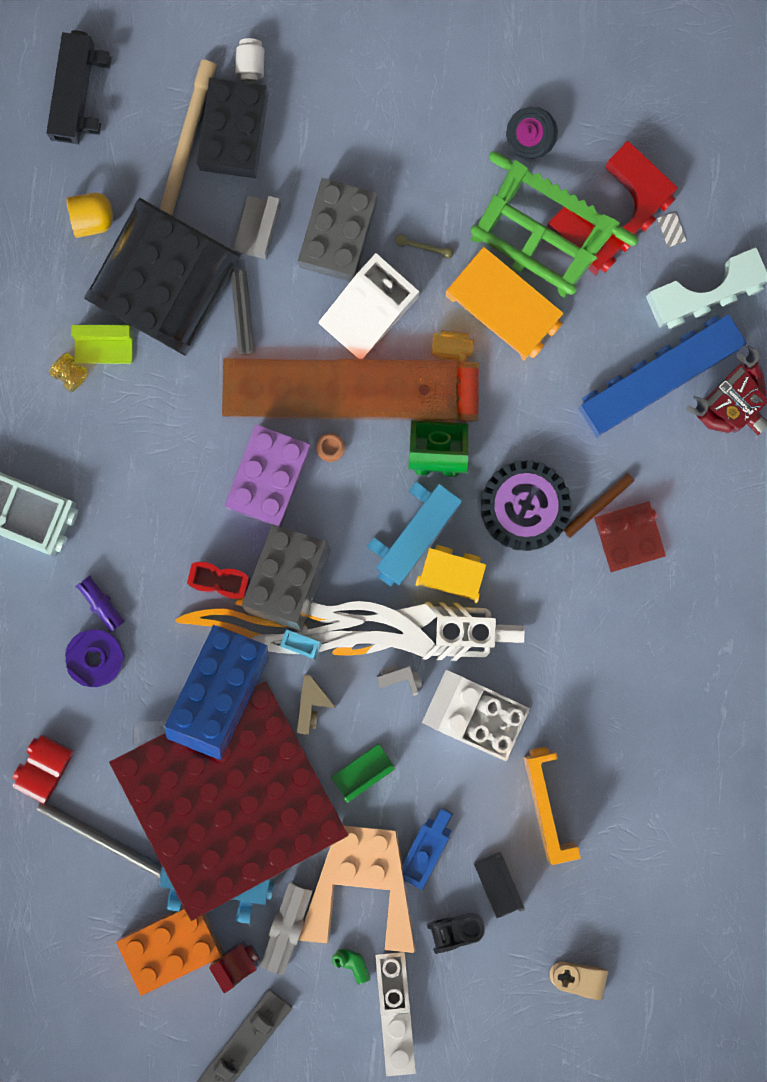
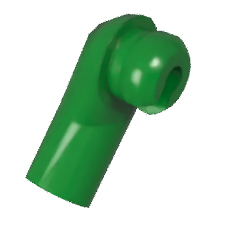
M345 948L337 950L332 956V963L335 967H343L353 971L358 985L371 980L360 953Z

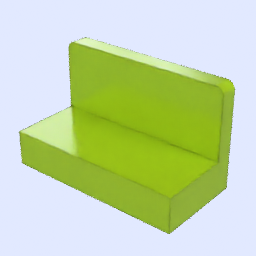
M130 325L71 326V336L75 340V362L77 364H131L133 362V329Z

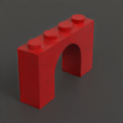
M629 141L608 160L605 169L629 191L634 202L633 218L623 228L633 234H636L640 229L646 232L657 220L654 215L661 208L665 212L676 200L673 195L678 187ZM563 207L547 225V228L580 248L595 227L589 221L566 207ZM612 234L595 255L598 259L593 261L588 269L595 276L601 270L606 273L617 261L614 256L621 249L626 252L631 246L615 237V234Z

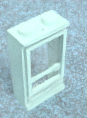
M0 472V535L54 557L57 552L61 553L67 541V536H64L68 525L72 526L78 514V510L75 509L77 503Z

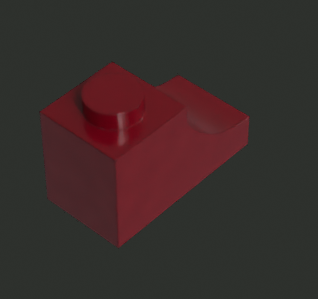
M242 941L224 952L221 958L213 961L209 969L223 993H226L257 970L259 966L257 961L260 958L252 945L247 946Z

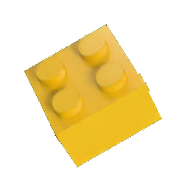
M436 545L435 549L429 548L421 576L418 575L415 585H422L475 600L474 602L477 603L480 596L478 592L486 564L480 563L481 557L464 553L463 557L452 555L453 549Z

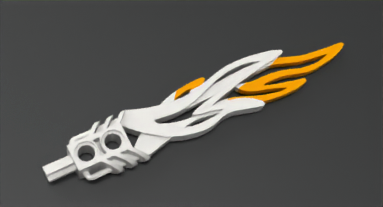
M244 599L236 601V605L242 606ZM364 601L348 602L337 606H325L312 602L307 617L333 624L308 629L304 623L302 631L295 633L324 643L321 644L319 652L336 648L332 652L334 655H361L394 647L423 657L421 660H427L431 656H439L436 660H443L446 656H455L451 661H457L460 657H486L490 653V648H495V642L524 643L525 626L496 624V618H491V612L488 609L462 607L459 603H453L456 607H448L444 602H438L441 606H433L430 602H424L425 604L393 610L383 605ZM208 609L184 614L176 619V622L180 624L212 627L214 624L266 644L269 652L299 654L276 645L281 644L284 634H260L231 623L201 618L210 615H226L263 626L287 627L259 617L230 609ZM364 610L372 611L377 614L366 616L342 613L338 611ZM469 613L485 614V618L472 617ZM437 617L435 644L421 628ZM365 621H373L401 630L403 634L385 631L336 630L356 627L364 624ZM453 623L459 627L460 634L456 639L449 640L444 637L443 628L447 624ZM482 624L488 628L489 636L484 641H478L472 636V629L476 625ZM356 644H375L369 647L352 650V648ZM471 647L484 648L483 652L468 650Z

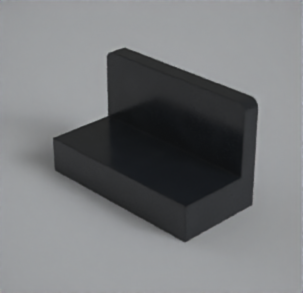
M501 852L473 863L497 919L516 910H519V912L525 910Z

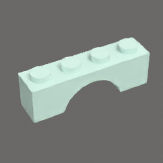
M755 247L729 258L725 263V274L721 285L710 292H693L684 288L679 282L674 281L650 291L646 298L659 328L668 325V328L672 329L685 323V317L693 314L695 318L710 313V307L720 303L722 307L736 302L738 300L737 296L747 292L748 296L764 290L763 285L767 282V271Z

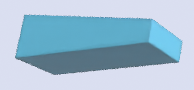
M286 629L280 647L316 660L322 642Z

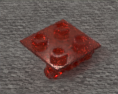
M650 501L594 517L610 573L666 557L655 521L657 520L655 509H652Z

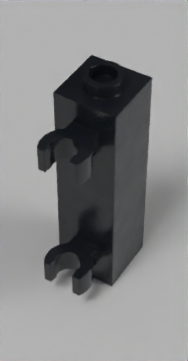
M72 30L71 33L62 32L46 131L51 141L79 145L81 132L100 135L101 123H99V119L83 118L91 66L110 68L112 56H110L108 51H94L95 45L91 36H88L83 31Z

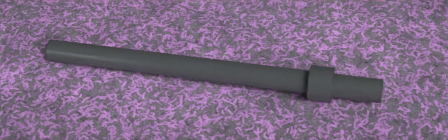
M40 802L36 810L37 812L158 877L157 881H159L162 868L159 864L55 807Z

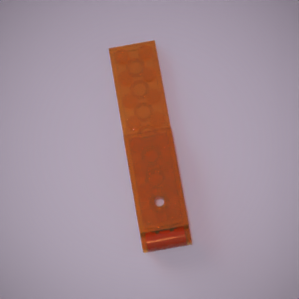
M223 358L222 416L479 421L480 363L434 360ZM427 386L430 392L427 395H422L419 392V388Z

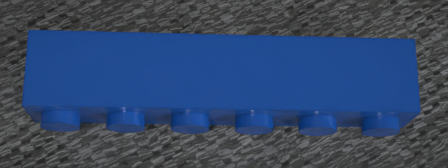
M728 314L723 318L716 315L704 323L706 327L699 333H696L695 330L688 332L680 338L682 343L673 349L670 345H667L655 353L657 356L655 360L650 363L643 360L631 368L633 373L623 379L621 375H618L606 383L608 386L606 390L601 393L594 390L582 398L584 403L578 409L596 438L742 349L747 342L730 315Z

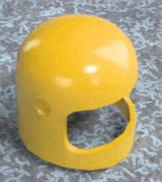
M92 192L66 197L67 209L75 238L101 234L112 227L113 209L109 199L104 194Z

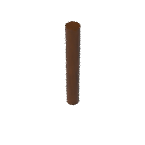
M628 473L622 476L566 526L565 530H563L568 538L574 536L634 482V479Z

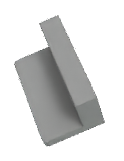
M252 196L247 197L233 247L235 252L267 259L281 207L279 198L268 196V199L264 200Z

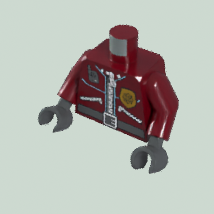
M747 346L749 349L747 357L741 352H738L736 355L738 360L744 363V366L742 364L737 366L705 399L694 396L693 398L697 401L696 408L686 407V410L695 414L708 429L724 433H736L747 424L759 436L767 428V420L759 413L767 404V387L764 374L758 362L759 353L751 346Z

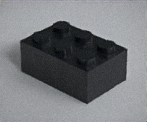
M209 78L197 157L200 171L256 179L268 102L266 85Z

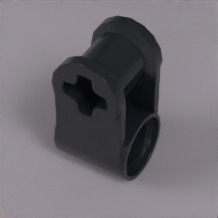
M475 913L443 918L427 924V928L431 930L435 943L433 951L435 954L476 943L482 939L485 932L483 919ZM468 921H474L479 924L480 930L474 935H469L463 929L464 924ZM441 930H443L445 941L443 940Z

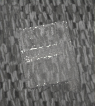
M167 720L134 721L133 749L166 733L164 726Z

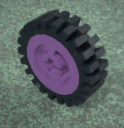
M520 460L509 465L507 464L492 475L484 488L481 499V515L485 523L484 525L491 533V536L505 547L523 551L543 548L556 540L567 526L572 506L569 496L570 491L566 487L564 479L553 468L545 466L546 464L533 462V460ZM518 486H533L545 497L546 508L543 509L540 507L537 496L534 495L530 502L533 511L528 510L523 517L524 520L534 516L539 517L540 522L534 526H519L512 522L506 514L505 504L510 503L514 514L518 516L522 508L518 502H524L529 492H522L517 496L513 495L512 490Z

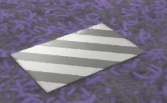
M676 212L657 218L667 247L686 241Z

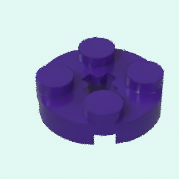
M93 629L80 632L74 636L67 645L65 652L68 674L74 681L87 687H101L114 681L123 668L125 658L121 644L112 634ZM90 651L92 653L97 651L101 653L100 660L102 662L100 665L95 663L90 666L88 664L90 658L87 655Z

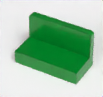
M377 744L331 778L348 803L394 771L395 766L382 747Z

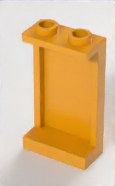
M485 247L479 251L446 290V297L455 303L457 301L516 350L524 361L529 355L534 359L545 346L541 341L546 335L549 334L553 337L563 325L559 321L563 312Z
M546 747L529 750L530 755L524 756V762L546 858L551 865L581 859L579 848L573 841L559 844L541 767L543 762L558 759L557 753L552 750L549 751Z

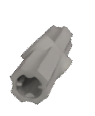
M289 882L280 910L276 912L269 933L270 940L265 949L260 967L267 971L284 975L293 947L297 945L305 921L303 917L308 908L313 889L298 883Z

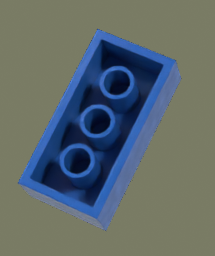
M213 624L164 726L167 739L222 760L268 661V646Z

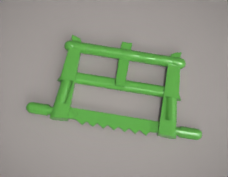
M492 151L489 154L491 162L509 171L497 195H492V199L479 224L471 227L473 236L470 240L476 243L483 241L513 259L515 262L511 267L519 273H522L524 268L529 269L558 287L559 294L565 299L567 294L572 295L576 292V283L593 261L598 259L595 255L612 234H615V237L630 246L638 244V237L625 228L619 227L620 223L605 214L600 215L597 213L594 205L588 207L585 200L579 201L576 194L570 196L567 189L561 191L558 183L552 185L549 178L543 180L541 173L534 175L519 161L514 159L512 163V160L497 151ZM523 182L595 225L581 248L510 205ZM502 214L532 232L522 251L491 233ZM541 239L546 240L574 258L563 277L531 258Z

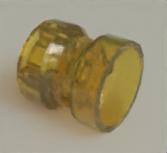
M68 352L61 355L48 372L54 379H60L63 382V387L70 393L74 392L89 375V371L82 365L78 366L75 363V358Z

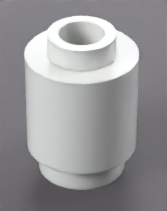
M252 38L242 39L239 41V46L236 47L235 76L240 78L241 82L255 84L264 77L265 49L262 47L260 40Z

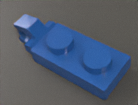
M441 808L435 821L428 818L426 824L422 825L402 864L404 881L421 890L424 889L450 839L449 836L452 830L447 828L453 813Z

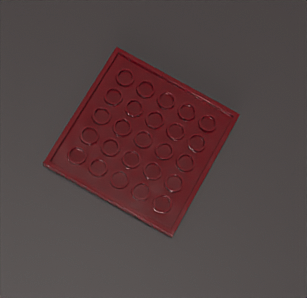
M266 681L255 687L222 760L168 740L166 733L109 761L113 773L190 921L199 918L349 836Z

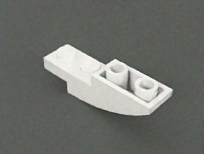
M405 952L375 955L386 1077L416 1074Z

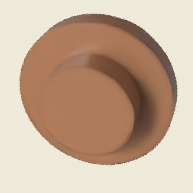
M334 433L322 435L316 444L318 456L326 462L339 460L345 451L344 441Z

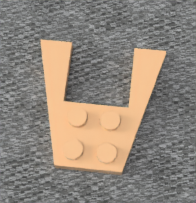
M344 826L349 836L330 847L299 936V941L330 942L335 885L390 890L385 950L415 953L416 947L412 934L411 915H409L407 889L403 877L398 832L395 830Z

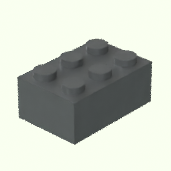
M321 178L298 259L299 267L351 282L358 272L377 204V193Z
M272 524L242 603V607L247 614L302 631L331 552L327 541Z

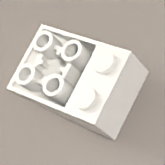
M375 253L318 323L362 361L419 298V291Z
M445 670L422 723L507 761L530 708Z

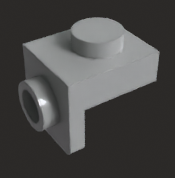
M396 664L381 669L382 675L376 677L380 688L408 679L413 696L418 695L417 688L422 687L417 670L411 672L410 666L398 670Z

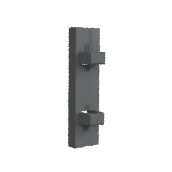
M269 989L197 1082H235L288 1015L292 1006ZM224 1060L234 1067L235 1070L228 1069L224 1064Z

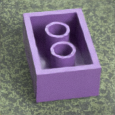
M255 424L225 507L264 523L282 527L310 453V444Z

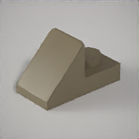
M304 675L297 729V733L308 735L310 734V728L316 729L318 711H312L313 705L336 708L311 675Z

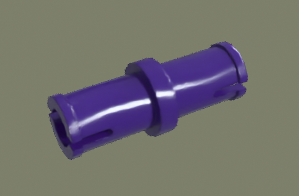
M91 575L75 586L91 605L89 609L92 613L96 612L108 627L110 633L125 622L110 603L111 598L109 595H104Z

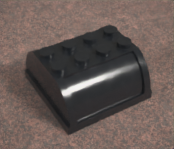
M139 197L84 299L186 356L242 255Z

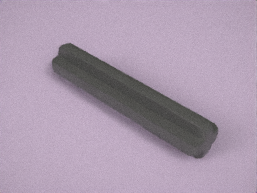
M234 270L231 274L238 352L241 355H249L254 353L247 273L245 270Z

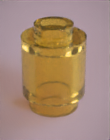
M441 330V333L434 332L431 355L438 356V359L466 362V356H472L474 339H468L469 333L447 330Z

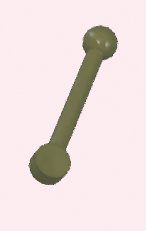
M400 234L395 240L399 247L408 245L443 254L447 259L454 255V251L450 247L442 249L408 240L405 235Z

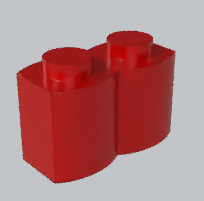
M194 562L191 564L187 584L201 592H218L227 598L244 599L251 578L236 569L221 570L207 562Z
M41 735L39 739L34 738L26 751L30 755L25 765L20 763L12 776V779L15 780L13 788L43 804L47 803L75 751L46 735Z

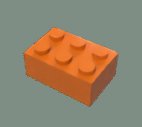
M183 907L180 908L179 912L169 913L120 937L116 941L141 996L221 958L224 954L207 914L190 921Z

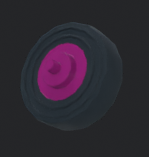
M529 106L518 110L512 115L507 124L506 137L508 145L514 153L522 158L536 159L543 157L552 150L557 142L558 129L556 121L549 112L540 107Z

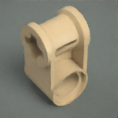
M559 961L551 967L549 978L559 990L590 999L603 1000L608 970L565 961ZM566 970L571 976L570 979H565L562 983L558 975L564 974Z

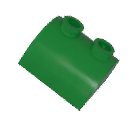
M411 420L408 470H414L418 475H428L431 471L443 472L448 477H456L460 473H467L469 423Z

